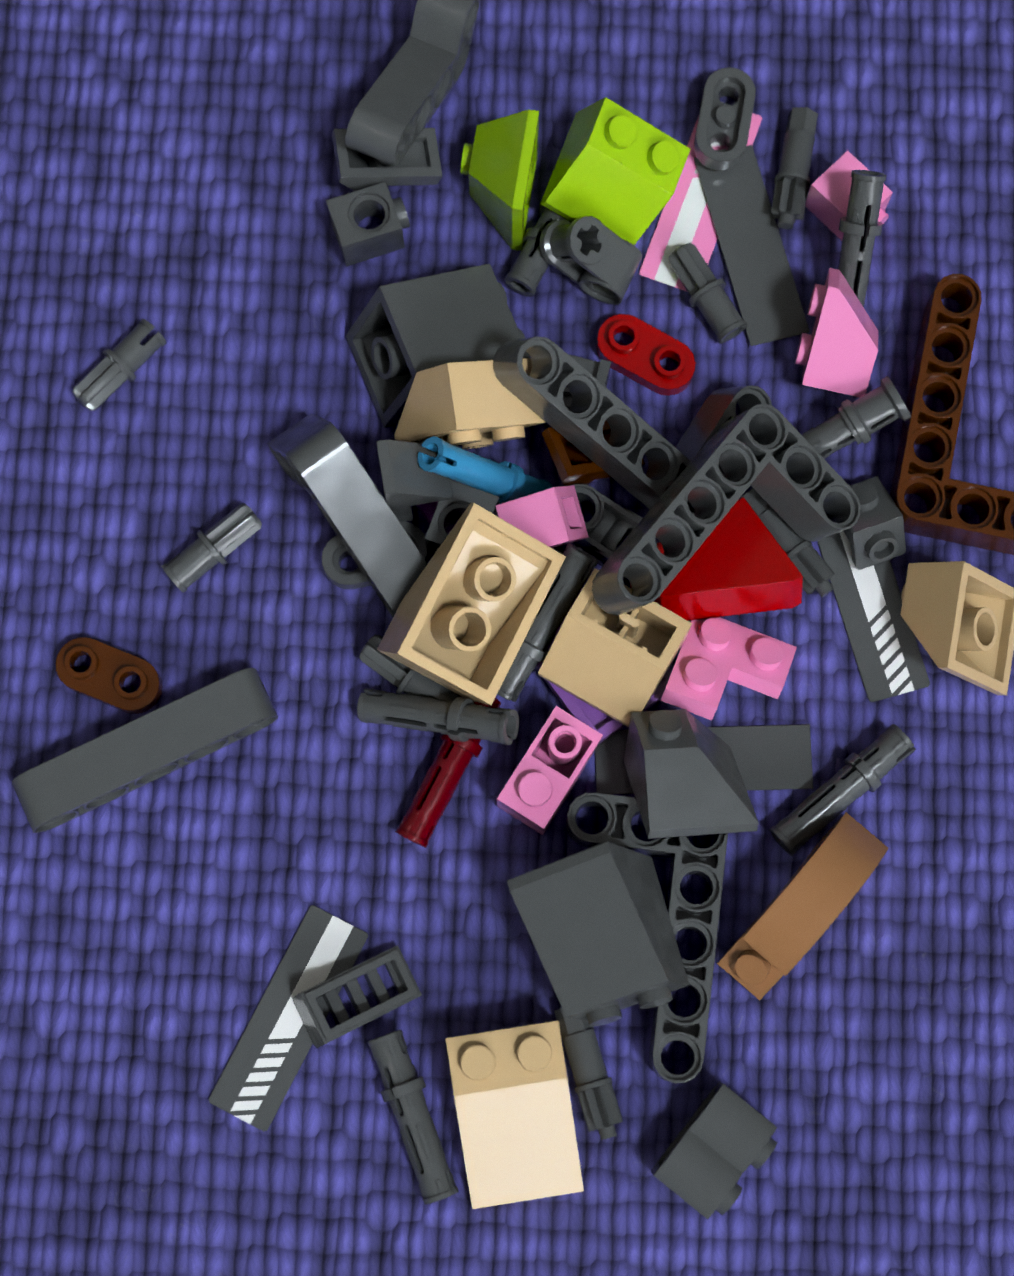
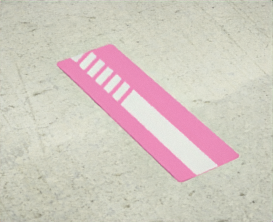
M752 113L747 146L753 145L762 121V117ZM698 119L687 145L690 148V152L673 196L663 208L639 271L641 276L686 292L687 290L669 264L668 257L678 247L692 243L708 265L718 239L694 158H696L694 140ZM721 142L711 144L712 148L716 151L723 152L727 150L726 145Z

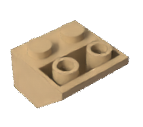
M523 358L522 365L524 371L529 376L532 371L531 358ZM493 360L451 362L416 372L394 436L397 441L421 444L427 438L436 436L450 444L462 445V449H475L492 446L494 442L525 438L524 428L546 422L499 382L494 373Z
M595 568L569 610L538 671V675L629 727L631 712L644 711L685 641L692 623L654 601L625 614H608L594 600L592 584L599 571ZM624 585L627 591L632 594V589Z

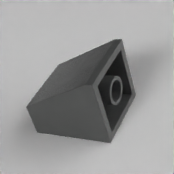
M485 264L379 286L346 334V338L382 425L386 428L399 423L416 372L451 362L493 360L497 349L503 343L523 339L525 335L515 323L507 304V295L504 287L497 281L491 265ZM525 351L523 358H529L530 355Z
M607 841L507 880L511 896L566 1017L586 1020L591 1027L609 1024L622 1018L621 1010L638 1003L641 1009L663 1005L673 1000L672 991L689 986L652 857Z

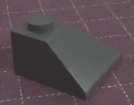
M685 709L631 712L624 764L648 839L757 831L758 819L732 750L727 743Z

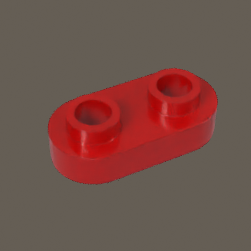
M618 314L608 318L598 331L597 353L600 359L611 361L610 368L653 392L665 396L679 394L691 383L695 371V358L688 346L628 314ZM618 333H627L632 337L633 341L628 345H620L615 341L614 336ZM668 357L673 358L677 361L679 367L668 371L661 367L660 361Z

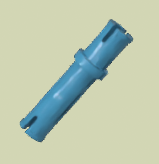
M436 436L427 438L421 445L426 449L436 452V457L418 452V464L422 470L433 472L499 496L500 504L553 487L546 480L524 474L523 469L516 464L508 461L497 463L459 448Z

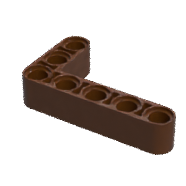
M951 274L938 282L924 308L906 403L911 418L903 421L889 495L903 514L904 532L1014 555V529L1011 524V516H1014V492L949 479L981 306V291L978 284L966 275ZM951 298L956 300L961 305L963 312L954 313L947 310L941 299ZM935 346L947 348L952 353L954 361L944 362L939 360L934 355L932 348ZM934 395L941 399L945 405V411L935 412L930 410L925 405L923 396ZM924 444L929 446L935 452L936 461L924 462L920 460L914 452V445ZM916 494L923 498L927 504V512L915 513L911 511L905 504L904 495ZM968 505L973 507L979 515L980 523L969 524L964 522L957 512V506Z

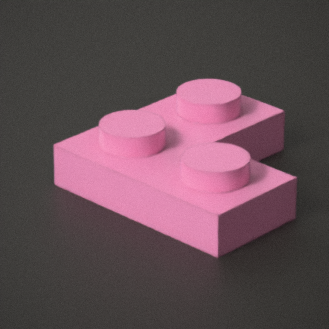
M721 617L691 620V628L680 648L660 701L680 709H685L688 712L712 721L727 680L778 699L784 687L797 647Z

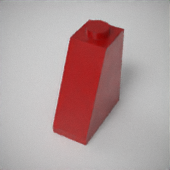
M743 497L735 503L654 602L687 621L790 609L802 603L803 575ZM659 542L656 544L657 548L664 555L663 546Z

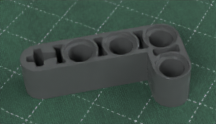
M480 0L417 1L409 38L371 86L352 114L345 136V145L393 166H397L461 76L469 55Z

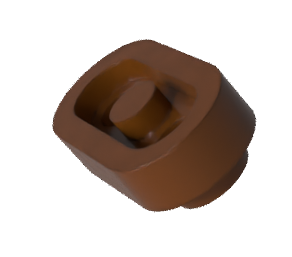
M87 637L73 639L67 642L57 655L56 672L60 680L67 687L79 694L130 714L144 713L153 708L161 697L162 679L158 671L149 662L95 639ZM83 655L90 656L91 665L89 669L85 672H76L74 669L76 659ZM131 675L140 676V687L135 692H125L123 689L125 679Z

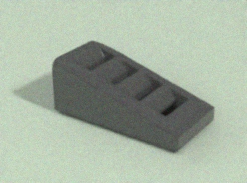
M397 945L293 997V1002L314 1046L319 1048L422 996ZM385 965L399 995L390 998L377 971V968ZM363 975L378 1004L373 1008L370 1007L357 981V978ZM341 986H344L357 1013V1016L351 1019L336 991ZM323 996L337 1025L331 1029L316 1000Z

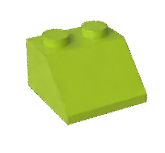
M605 97L576 112L540 204L570 222L579 217H595L621 239L635 245L673 196L690 148Z

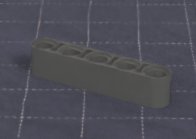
M256 668L243 669L20 774L11 783L33 833L44 832L269 726L278 719V715Z

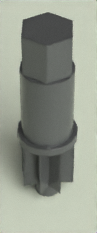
M808 107L792 108L788 115L779 173L775 175V190L771 213L773 214V219H779L778 227L786 230L792 229L796 220H803L808 188H810L811 179L809 178L818 113Z
M754 488L745 493L741 498H745L803 575L802 588L807 595L812 594L814 591H817L822 598L828 595L834 589L829 581L835 573L813 548V544L797 535Z
M562 1008L555 1010V1016L557 1021H559L560 1033L577 1086L574 1089L576 1094H578L588 1132L598 1129L601 1140L617 1136L614 1124L623 1122L612 1086L613 1081L611 1077H608L594 1027L589 1026L586 1020L566 1017Z

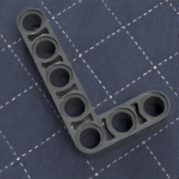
M536 336L508 341L497 349L493 358L495 376L506 389L597 466L603 469L648 509L655 505L719 427L729 419L737 416V402L740 413L759 404L772 406L768 394L758 386L717 389L707 397L678 444L674 447L564 350L546 337ZM525 351L531 356L532 371L529 376L524 371L522 365ZM566 386L572 395V403L569 409H567L563 401V392ZM605 420L609 423L611 429L608 442H606L603 436ZM644 454L647 456L648 459V470L646 474H644L642 469V458ZM719 465L720 472L725 477L724 471ZM687 501L689 510L695 516L692 505Z
M767 404L755 405L729 419L719 427L601 567L593 579L592 592L594 600L602 610L613 615L625 614L652 603L667 588L750 485L797 535L810 542L821 541L853 527L860 517L861 506L859 498L854 490L780 411ZM719 465L723 469L725 477L720 472ZM687 501L692 505L695 516L689 510ZM656 538L663 546L664 555L657 548ZM623 575L631 583L632 594L624 587Z
M311 413L268 442V447L290 479L310 494L390 615L394 617L401 601L427 566V563L341 433L331 422Z
M585 793L577 797L568 810L566 829L571 839L578 845L588 848L608 841L644 855L671 858L666 908L674 935L680 930L689 929L695 931L702 940L703 949L701 955L696 960L681 958L689 983L688 987L694 991L697 998L695 1010L687 1017H680L670 1010L668 1003L654 1007L649 1060L654 1073L662 1080L671 1083H686L697 1076L704 1062L728 833L714 834L713 845L702 849L693 846L687 836L642 841L631 830V820L634 816L640 814L634 797ZM585 807L598 808L606 817V827L597 834L584 833L576 823V814ZM695 874L701 876L706 881L709 894L704 903L693 904L683 898L680 892V883L683 877ZM675 1040L684 1043L691 1055L689 1066L679 1074L668 1072L661 1062L663 1048L667 1043Z

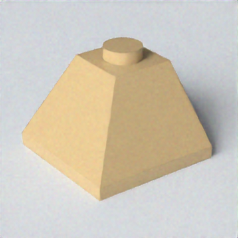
M965 561L909 563L906 583L901 594L902 608L900 615L938 668L991 693L1007 696L1014 652V588Z

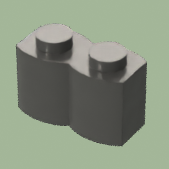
M718 1082L691 1116L685 1127L651 1169V1173L707 1220L715 1210L719 1214L724 1215L742 1192L743 1188L737 1184V1181L750 1165L755 1169H759L774 1151L777 1142L771 1137L777 1127L726 1085Z

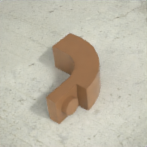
M845 812L815 845L776 897L725 952L717 964L758 1000H761L783 975L786 976L825 933L864 885L889 848Z

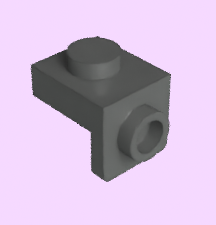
M876 476L850 485L858 496L861 506L860 517L857 523L844 531L850 541L852 562L856 568L861 570L903 555L906 552L903 514L879 478Z

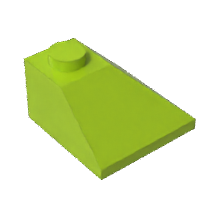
M528 109L478 124L474 144H464L460 174L469 175V195L512 250L521 251L523 248V236L526 230L538 159L539 111Z

